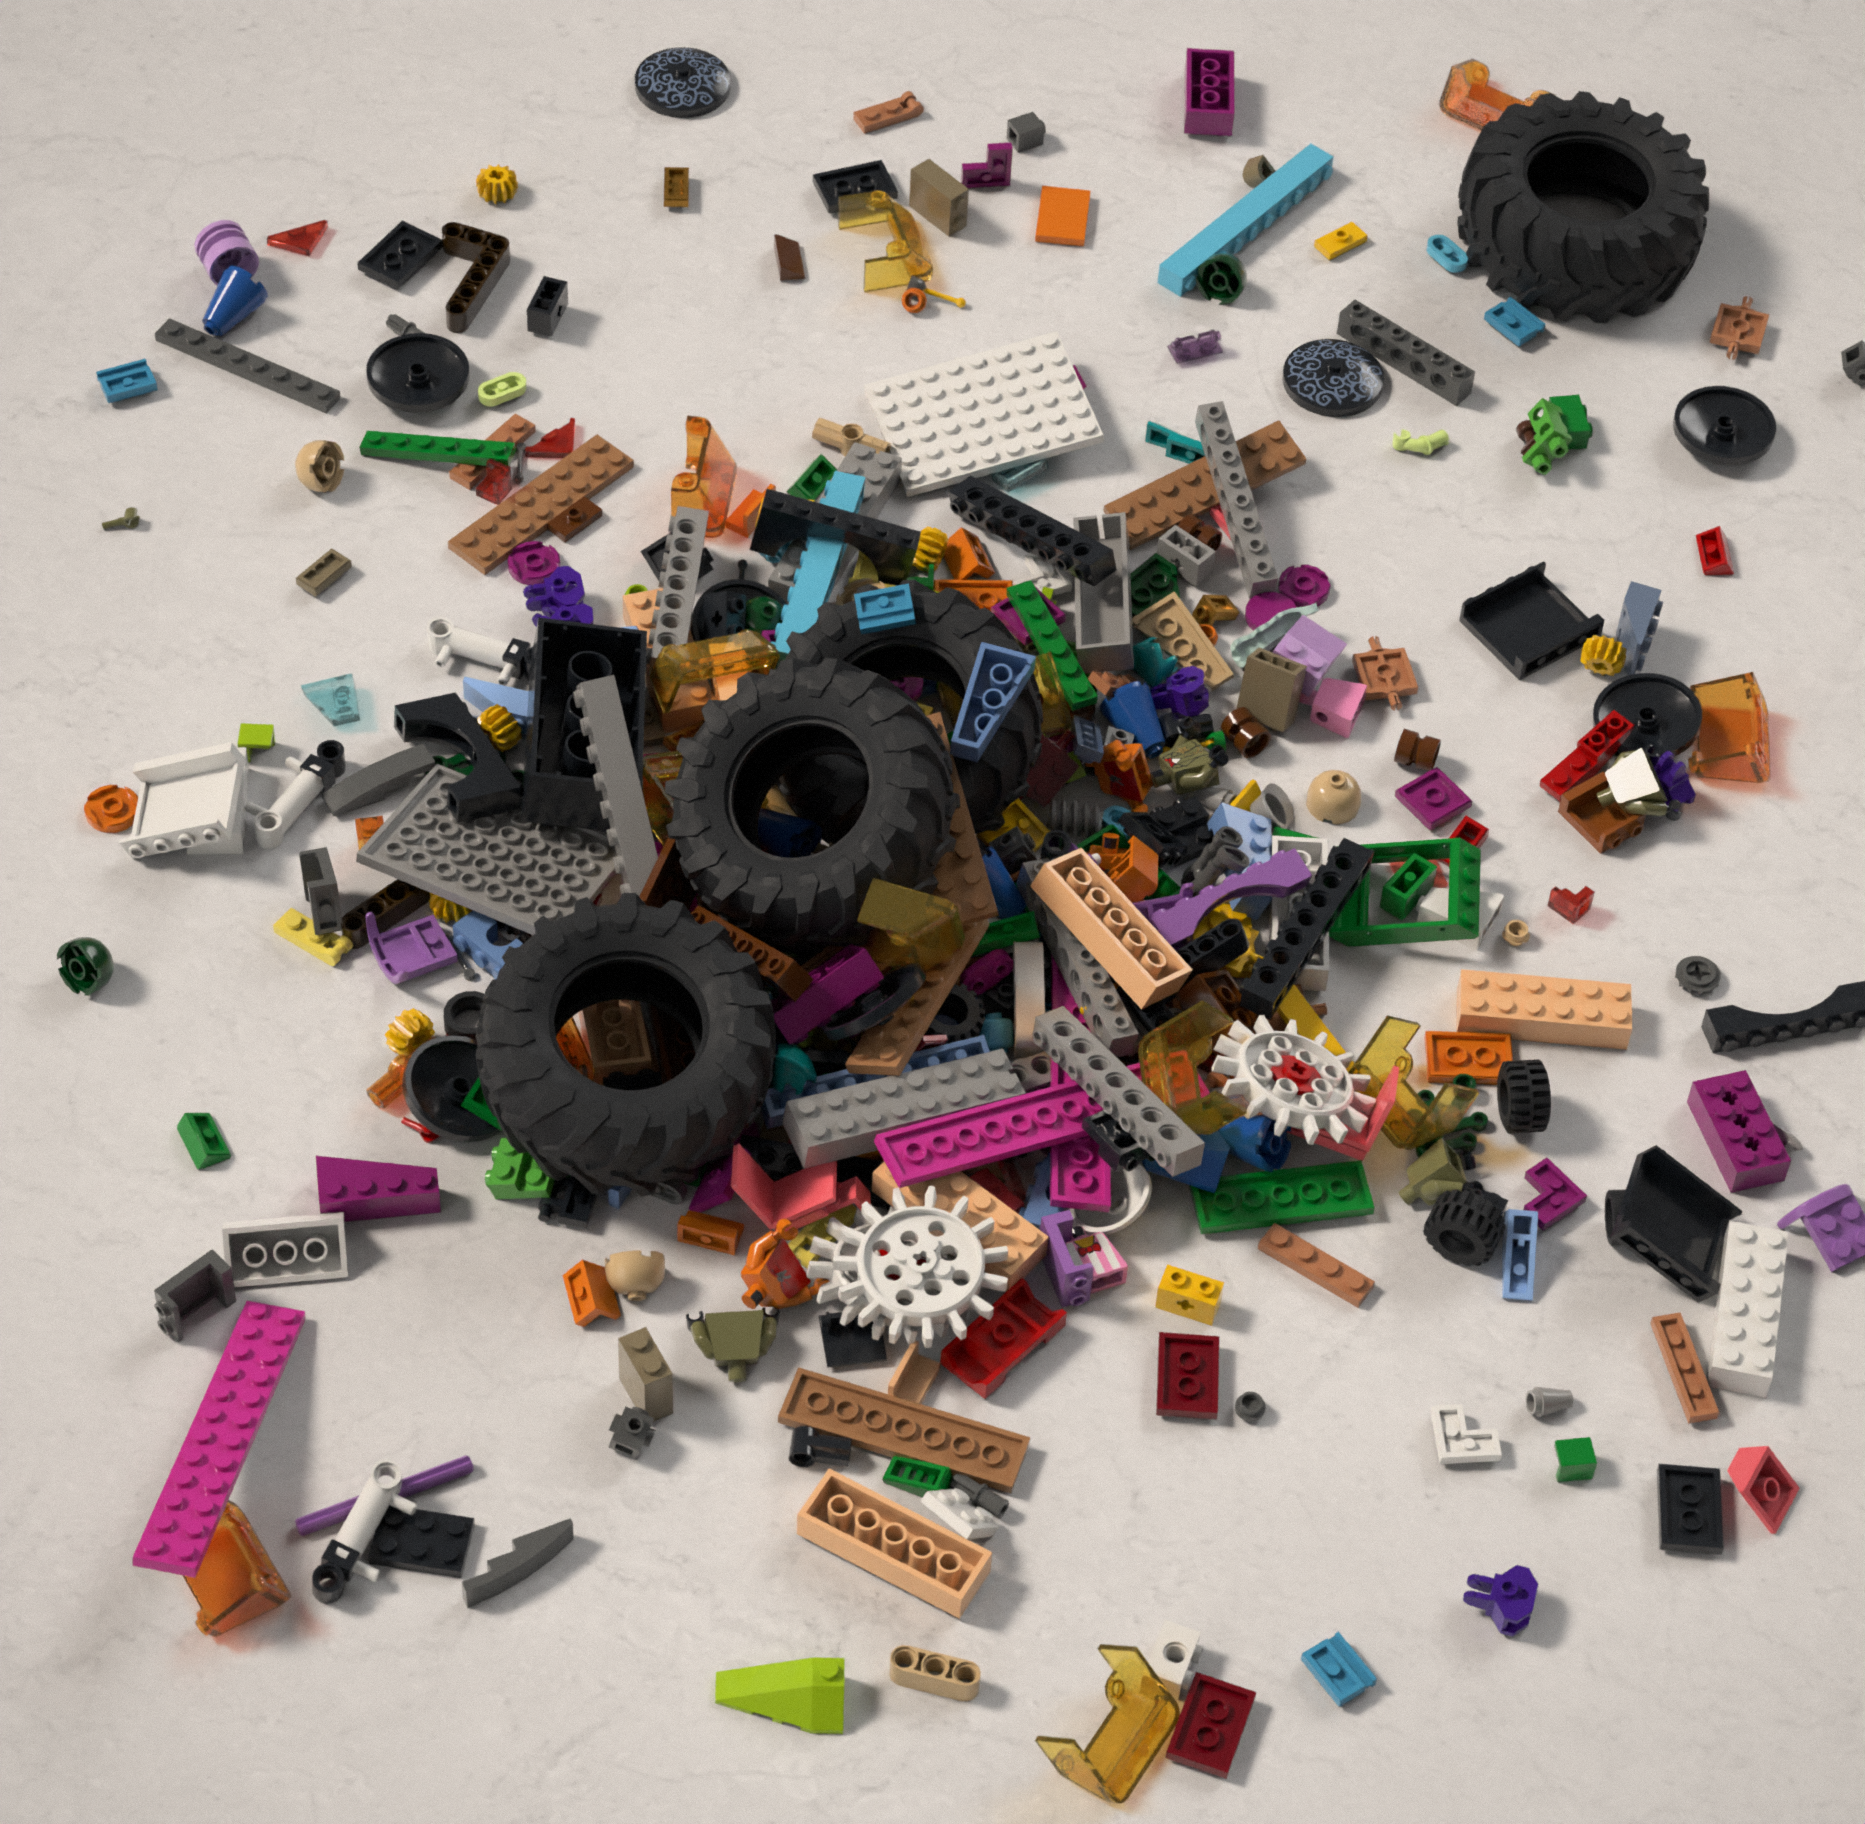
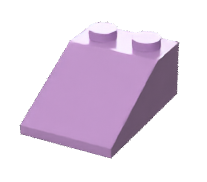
M1302 615L1285 634L1272 653L1307 666L1301 693L1309 697L1347 644L1305 615Z

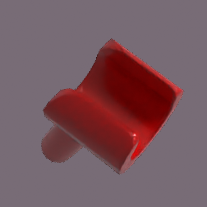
M403 1117L401 1120L402 1124L419 1132L421 1138L426 1143L432 1142L439 1137V1135L433 1133L420 1123Z

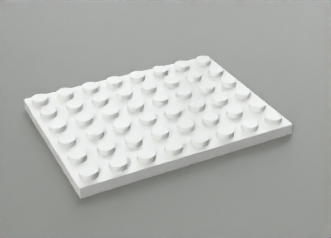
M1057 331L864 385V392L884 441L891 443L889 454L902 458L900 481L907 497L960 483L970 475L978 478L1104 442L1102 430Z

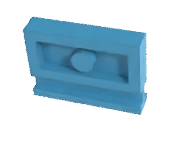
M1511 297L1505 303L1502 301L1489 309L1484 315L1486 322L1517 346L1523 345L1536 337L1538 332L1542 333L1545 330L1546 324Z
M146 359L96 372L97 380L108 403L158 390L157 382L150 367L147 365Z
M909 584L854 594L861 635L916 624Z
M1339 1631L1332 1638L1323 1640L1301 1655V1661L1338 1707L1362 1694L1366 1688L1376 1685L1377 1678Z

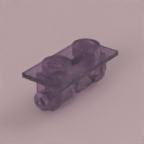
M1214 329L1199 333L1196 339L1194 335L1175 338L1171 345H1167L1176 364L1223 353L1222 348L1217 342L1221 340V334Z

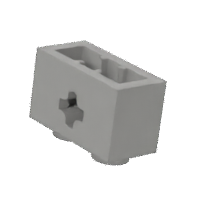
M1174 525L1158 538L1157 554L1174 564L1177 574L1197 587L1213 573L1216 551L1180 527Z

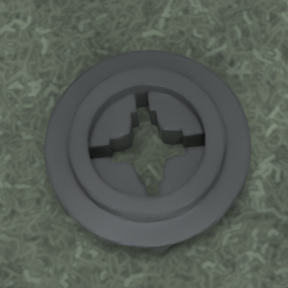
M1689 956L1678 963L1675 978L1679 980L1680 987L1684 986L1687 988L1688 993L1693 990L1701 995L1705 991L1711 993L1715 987H1718L1721 973L1717 965L1711 960L1701 956ZM1695 970H1697L1699 977H1702L1701 981L1696 980V977L1693 976Z

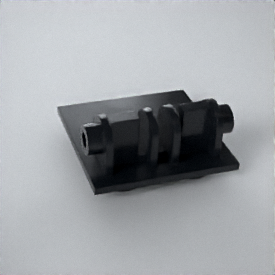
M828 1311L826 1315H819L827 1368L887 1361L883 1334L879 1340L872 1339L873 1321L862 1328L858 1324L857 1315L850 1323L843 1326L840 1324L842 1312L829 1313Z

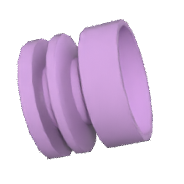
M231 220L213 222L203 228L197 235L194 243L195 252L215 285H218L224 270L230 266L240 267L248 271L252 276L256 273L259 266L258 255L238 223Z

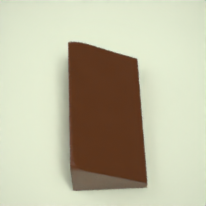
M774 234V250L780 281L805 279L799 243Z

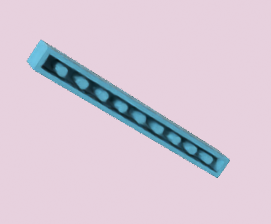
M1310 143L1159 265L1158 284L1180 297L1187 291L1194 289L1199 266L1206 259L1218 253L1233 255L1238 253L1246 243L1253 241L1261 231L1269 228L1277 218L1284 216L1288 209L1300 203L1304 196L1309 192H1313L1320 183L1331 177L1334 156Z
M835 471L832 481L827 480L824 491L826 498H821L820 503L858 514L864 498L866 477ZM807 537L806 548L808 550L802 551L800 566L802 567L801 569L797 568L794 575L793 583L795 587L790 586L787 597L789 604H784L781 613V620L783 622L777 623L774 636L776 642L771 641L768 657L772 658L771 669L776 670L780 661L785 660L791 649L786 640L791 632L803 633L819 620L817 609L829 601L848 543L828 537Z

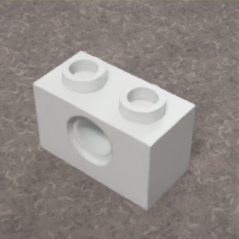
M1164 1620L1144 1672L1142 1688L1179 1700L1182 1689L1188 1690L1194 1674V1672L1189 1671L1192 1662L1198 1664L1204 1646L1199 1644L1201 1632ZM1169 1659H1177L1180 1662L1173 1663L1169 1661Z

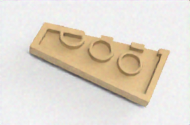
M1175 591L1132 618V625L1147 638H1157L1152 642L1160 643L1161 650L1170 657L1175 655L1180 666L1183 668L1194 666L1204 670V684L1211 692L1234 678V673Z

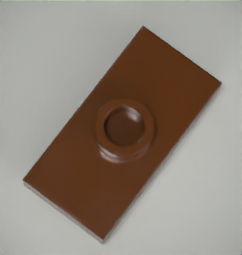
M583 496L547 523V530L562 541L567 542L602 517L603 511Z

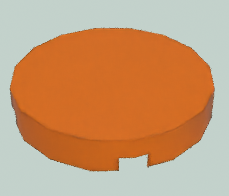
M106 785L91 792L87 797L88 801L84 805V812L87 822L94 829L105 833H116L124 831L133 825L138 796L132 789L125 786L124 788H118V785Z

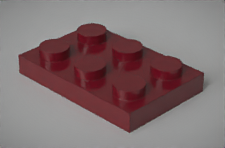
M1159 1332L1156 1415L1217 1420L1219 1336Z
M1196 1672L1165 1758L1227 1779L1257 1692Z

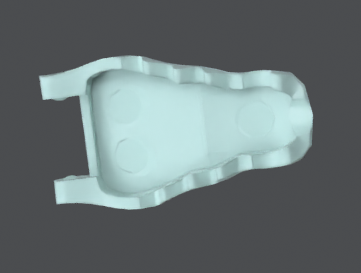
M1314 603L1282 611L1250 634L1234 640L1230 649L1236 665L1244 668L1247 657L1259 647L1263 649L1283 634H1286L1302 615L1307 617L1318 612L1317 604Z

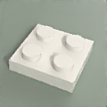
M957 1488L927 1491L920 1501L965 1539L992 1537L1000 1527L992 1521L993 1516L987 1510L975 1507L969 1502L970 1497Z

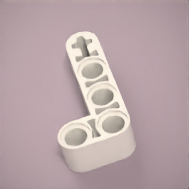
M1014 942L1013 944L1014 1058H1027L1043 1050L1032 1039L1035 1017L1045 1013L1043 942Z

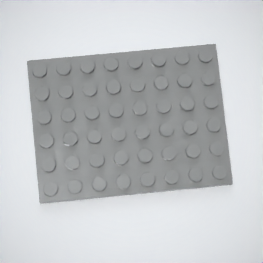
M436 764L358 851L356 862L534 935V922L543 915L550 921H556L574 913L575 901L588 897L593 902L616 874L613 857H616L617 853L615 845H609L606 832L566 826L546 827L538 823L521 821L523 798H520V809L458 823L447 807L448 784L460 781L466 775Z

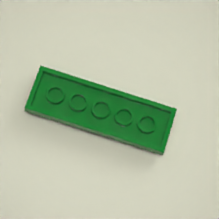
M1362 1160L1273 1170L1274 1172L1262 1171L1221 1176L1215 1193L1189 1185L1201 1235L1270 1227L1274 1223L1287 1225L1373 1215L1375 1209Z

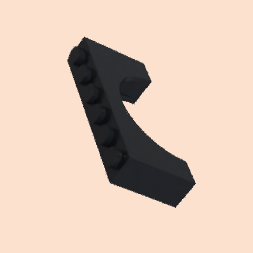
M766 489L749 550L775 557L783 545L797 538L809 536L833 538L848 543L863 552L875 566L879 583L881 581L884 584L898 586L903 580L908 578L917 552L921 532Z
M456 692L395 705L394 728L404 743L426 741L442 744L461 753L472 764L474 769L468 776L460 781L448 784L447 807L458 823L520 809V797L523 796L521 782L515 779L510 766L506 765L501 759L498 749L492 746L487 733H483L477 719L472 717L466 703L461 701Z

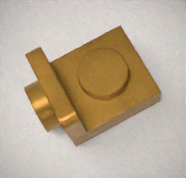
M1203 595L1192 612V616L1199 625L1208 624L1212 626L1215 620L1235 621L1240 612L1227 595Z

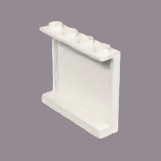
M232 742L134 763L133 773L141 781L131 837L120 839L119 844L132 859L230 839L244 768V756Z

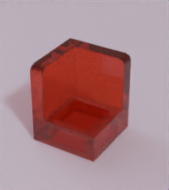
M489 459L486 462L487 476L477 486L476 496L499 505L512 490L511 467Z
M1555 886L1550 892L1547 906L1574 924L1591 909L1595 892L1585 886L1575 895L1567 888L1560 890Z

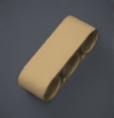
M908 1645L898 1646L890 1654L889 1676L899 1686L959 1701L973 1700L979 1693L981 1671L979 1666L972 1661ZM908 1664L910 1667L902 1668L898 1665ZM937 1671V1672H939V1673H941V1674H940V1675H931V1674H929V1672ZM961 1679H969V1680H971L972 1682H970V1683H963V1682H961L960 1680H961Z

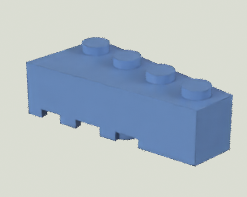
M981 642L951 739L950 754L955 757L978 762L1033 674L1036 656Z
M1221 802L1207 823L1209 831H1213L1215 835L1224 826L1235 829L1243 839V843L1237 849L1244 852L1249 858L1250 863L1248 867L1259 861L1262 864L1269 861L1272 857L1271 819ZM1227 867L1224 874L1226 877L1234 873L1240 875L1246 872L1247 868L1243 871H1234ZM1253 895L1229 901L1233 911L1245 913L1247 917L1258 920L1272 900V896Z

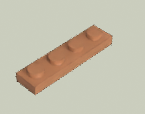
M515 413L486 440L515 443L516 447L517 444L524 443L536 432L535 424ZM458 463L449 471L451 480L471 490L496 466Z
M1276 1223L1271 1226L1258 1243V1250L1357 1308L1374 1288L1375 1281Z
M1681 1312L1652 1317L1650 1325L1688 1424L1717 1419L1719 1410Z

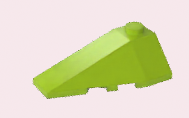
M812 1657L716 1672L715 1704L751 1715L754 1713L772 1718L773 1722L779 1724L786 1722L799 1726L802 1731L808 1733L843 1734L845 1658Z

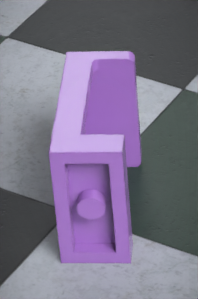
M1070 1210L1041 1217L1040 1231L1049 1237L1047 1254L1042 1259V1262L1062 1308L1071 1305L1078 1306L1090 1300L1094 1270L1092 1263L1075 1266L1065 1243L1071 1241L1073 1217Z

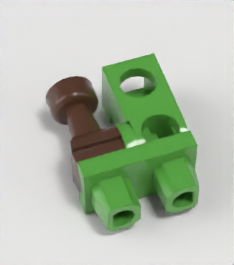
M1542 398L1527 413L1530 420L1520 422L1516 427L1518 437L1526 442V445L1521 449L1523 462L1532 466L1535 471L1546 475L1552 469L1551 462L1556 457H1564L1569 451L1567 445L1572 441V438L1567 434L1568 430L1560 418L1563 415L1561 407ZM1543 409L1542 417L1537 416L1539 411Z

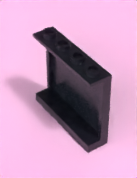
M1544 561L1536 566L1528 567L1524 572L1514 577L1507 578L1495 587H1489L1475 597L1468 598L1462 603L1459 621L1518 680L1582 648L1587 638H1592L1593 635L1601 637L1605 621L1599 614L1588 618L1544 575L1546 567Z
M1655 1145L1636 1156L1611 1237L1699 1303L1719 1292L1721 1284L1713 1279L1712 1276L1729 1220L1741 1215L1742 1210L1688 1170L1687 1167L1671 1157L1666 1151Z

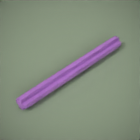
M465 1455L402 1479V1487L398 1495L406 1498L472 1473V1461L469 1456ZM359 1495L297 1518L295 1524L300 1536H305L345 1521Z

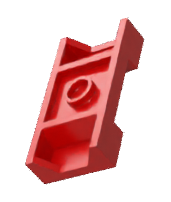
M1023 1278L992 1304L994 1311L993 1317L990 1320L980 1315L967 1327L965 1339L960 1340L957 1336L941 1350L940 1364L984 1399L1005 1382L1006 1374L1041 1342L1046 1344L1066 1326L1067 1312L1063 1309L1052 1311L1034 1297L1027 1281Z

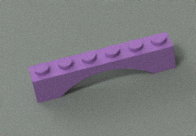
M1295 848L1287 852L1281 850L1263 864L1259 861L1247 868L1246 872L1240 875L1237 873L1229 875L1223 880L1222 884L1216 887L1209 885L1203 888L1199 895L1191 899L1187 896L1180 899L1174 907L1168 910L1165 908L1159 909L1151 915L1150 923L1177 951L1189 943L1199 923L1220 905L1237 898L1253 895L1285 898L1305 888L1312 874Z

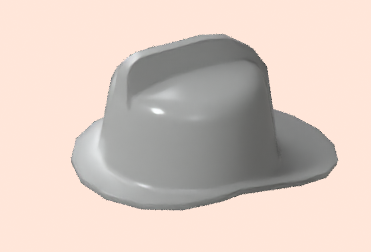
M1273 783L1268 784L1261 795L1250 805L1252 813L1271 819V833L1275 827L1287 829L1294 817L1293 807L1287 794L1282 788Z

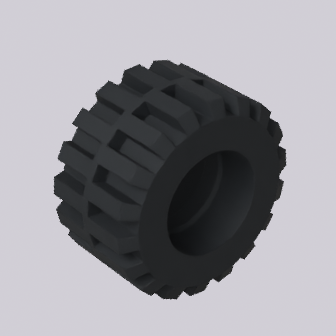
M955 982L936 1015L951 1016L959 1024L946 1025L934 1018L924 1035H946L948 1040L943 1045L979 1036L985 1016V1009H982L983 1003L981 999H976L977 994L973 990L969 992L967 990L968 986L964 984L958 986Z
M1539 1059L1505 1061L1500 1067L1497 1080L1498 1109L1501 1122L1508 1134L1544 1132L1548 1126L1551 1114L1550 1083L1547 1071Z
M1456 1189L1452 1190V1192L1445 1191L1442 1195H1439L1424 1224L1423 1233L1427 1237L1426 1241L1428 1244L1432 1245V1248L1444 1258L1450 1259L1457 1264H1464L1465 1266H1480L1482 1263L1486 1264L1492 1258L1505 1231V1219L1500 1215L1499 1209L1494 1207L1493 1203L1489 1200L1483 1199L1478 1194H1472L1470 1191L1464 1190L1462 1192Z

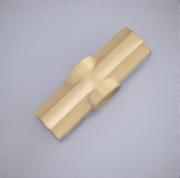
M818 418L812 431L813 439L840 448L843 456L847 455L854 442L876 449L877 454L880 451L890 453L891 443L864 434L863 428L858 424L851 423L842 426L829 420Z

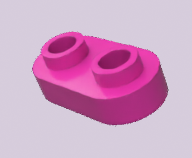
M995 949L962 972L960 985L964 984L968 986L967 990L969 992L973 990L977 996L981 995L1011 973L1013 970V960L1005 950Z

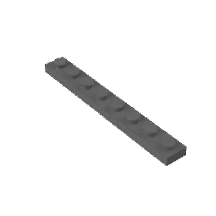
M170 318L155 332V340L323 413L327 414L341 398L340 391Z

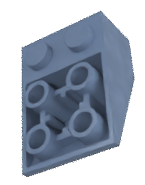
M1633 581L1630 582L1624 598L1616 631L1617 641L1623 643L1622 646L1627 649L1625 668L1628 675L1635 674L1636 670L1642 671L1646 658L1642 654L1649 652L1653 639L1649 635H1655L1659 620L1655 619V616H1660L1664 603L1659 601L1662 590Z

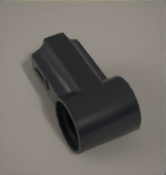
M1170 713L1159 718L1166 747L1173 748L1180 735L1183 736L1185 730L1181 727V722L1185 717L1179 718L1177 714ZM1210 714L1190 716L1201 725V733L1196 737H1191L1190 740L1206 738L1214 732L1213 720Z
M807 1426L796 1427L792 1432L788 1459L793 1465L799 1467H811L815 1462L848 1466L852 1439L820 1435L816 1429Z

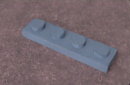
M1074 715L1070 724L1071 734L1075 736L1072 740L1074 755H1077V758L1085 763L1091 764L1093 761L1100 763L1104 751L1099 723Z

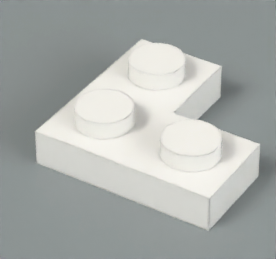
M1033 554L1025 556V564L1032 575L1013 581L1014 586L1031 580L1034 586L1041 592L1043 587L1054 589L1053 597L1072 591V582L1065 572L1048 562H1044Z
M1462 1404L1432 1405L1431 1417L1440 1464L1496 1462L1501 1460L1502 1452L1497 1429L1467 1430Z

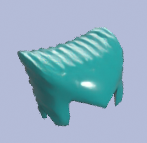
M1150 637L1133 646L1134 669L1132 670L1138 673L1150 688L1164 683L1167 677L1173 675L1178 667H1175L1178 661L1175 655L1165 660L1162 656L1160 643H1151L1157 639L1155 637Z
M780 1043L777 1047L775 1062L773 1063L771 1086L782 1093L785 1084L789 1083L796 1089L795 1095H799L802 1093L807 1080L812 1081V1083L817 1082L815 1068L808 1055L799 1047L793 1044Z

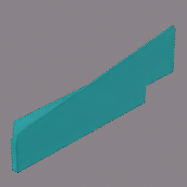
M1148 421L1145 442L1166 448V457L1190 464L1205 456L1201 441L1191 439L1159 423Z

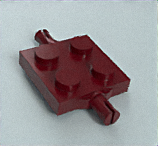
M1068 730L1065 731L1057 742L1049 740L1043 734L1041 735V754L1034 767L1030 768L1026 779L1030 786L1026 797L1034 799L1043 808L1049 804L1051 799L1054 798L1080 767L1069 757L1065 750L1075 738Z

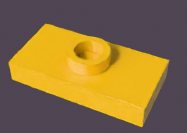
M1350 222L1316 239L1314 247L1330 261L1367 242L1368 235L1355 223Z

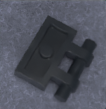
M574 1176L570 1178L565 1177L559 1181L555 1180L550 1197L541 1198L538 1219L542 1222H548L551 1214L556 1212L559 1213L558 1223L587 1229L598 1194H592ZM561 1191L566 1192L563 1200L557 1199V1195Z

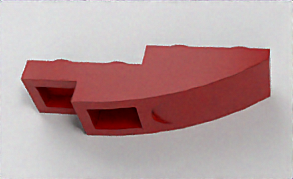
M1613 710L1577 742V748L1540 780V787L1560 802L1562 794L1594 777L1630 735L1634 729V724Z

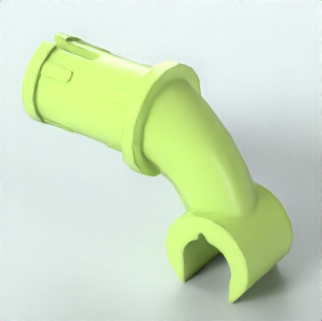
M1401 429V437L1393 433L1392 446L1399 451L1410 450L1429 455L1433 450L1448 445L1449 436L1442 429L1431 435H1422L1418 439L1411 438L1409 431Z

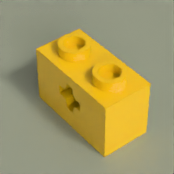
M1167 1264L1158 1286L1155 1308L1212 1326L1221 1304L1224 1282Z

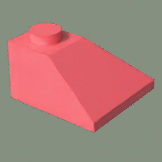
M1769 1446L1739 1448L1727 1471L1740 1494L1771 1534H1776L1800 1488Z

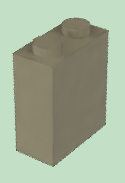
M930 159L913 167L910 175L909 206L948 237L966 227L969 189Z
M1259 647L1247 657L1237 708H1248L1259 723L1268 726L1271 730L1284 732L1295 723L1307 666Z
M644 1327L618 1338L619 1379L634 1406L647 1411L649 1416L654 1418L653 1422L673 1414V1373L647 1328Z

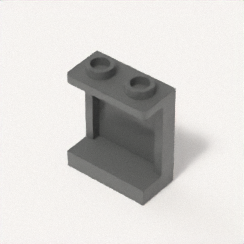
M327 847L300 852L299 858L306 901H310L315 935L342 931L341 924L343 925L338 885Z
M213 1249L154 1290L156 1299L154 1306L159 1316L158 1326L165 1335L169 1336L171 1334L178 1342L183 1339L181 1321L216 1297L226 1308L236 1302L232 1268Z

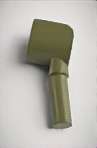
M134 507L127 508L124 517L103 522V529L118 525H125L131 529L136 528L140 516H137L138 510Z

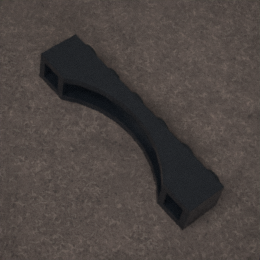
M1865 981L1839 985L1821 1003L1795 1013H1759L1735 1005L1706 1009L1701 1028L1712 1053L1731 1052L1739 1048L1758 1047L1766 1043L1785 1042L1789 1039L1807 1038L1827 1032L1835 1033L1848 1028L1865 1027Z

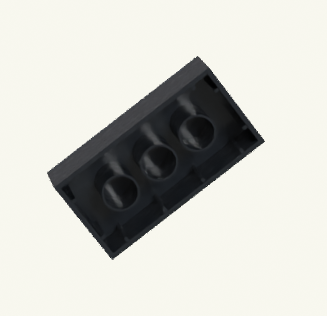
M538 617L529 672L521 821L538 823L546 827L566 826L602 832L611 829L608 818L603 819L600 809V802L604 801L602 791H597L594 784L593 775L597 773L595 763L590 764L586 747L590 746L588 735L583 736L580 719L584 718L582 708H577L574 701L573 692L577 690L576 686L581 682L611 675L615 676L642 789L647 631Z

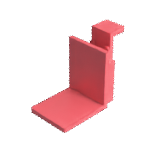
M1393 1065L1370 1114L1360 1112L1368 1118L1360 1133L1344 1124L1349 1131L1343 1142L1337 1144L1325 1128L1319 1129V1134L1314 1143L1363 1161L1395 1102L1399 1067ZM1291 1127V1132L1287 1131V1133L1306 1139L1303 1129Z
M740 1144L733 1146L731 1187L770 1230L774 1229L776 1231V1225L781 1219H788L792 1223L785 1231L791 1227L799 1229L853 1203L860 1210L864 1202L871 1203L870 1191L857 1176L842 1183L836 1182L837 1161L805 1168L774 1182Z

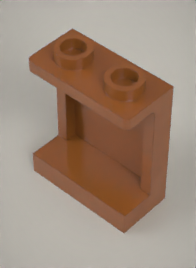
M1604 772L1562 794L1558 813L1600 854L1610 848H1617L1630 837L1638 836L1644 828L1643 824L1646 815L1624 813L1617 802L1605 808L1602 807L1597 793L1609 786Z

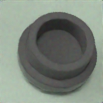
M1245 1392L1236 1400V1414L1245 1421H1257L1265 1413V1402L1258 1393Z

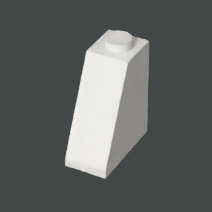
M1432 887L1427 896L1422 895L1415 909L1419 912L1417 922L1448 920V888ZM1480 892L1479 936L1475 939L1455 941L1478 950L1501 913L1504 895Z

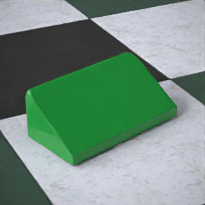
M820 454L786 492L806 500H815L825 489L827 480L830 481L837 469Z
M184 1113L177 1125V1130L197 1169H204L231 1158V1154L210 1113Z

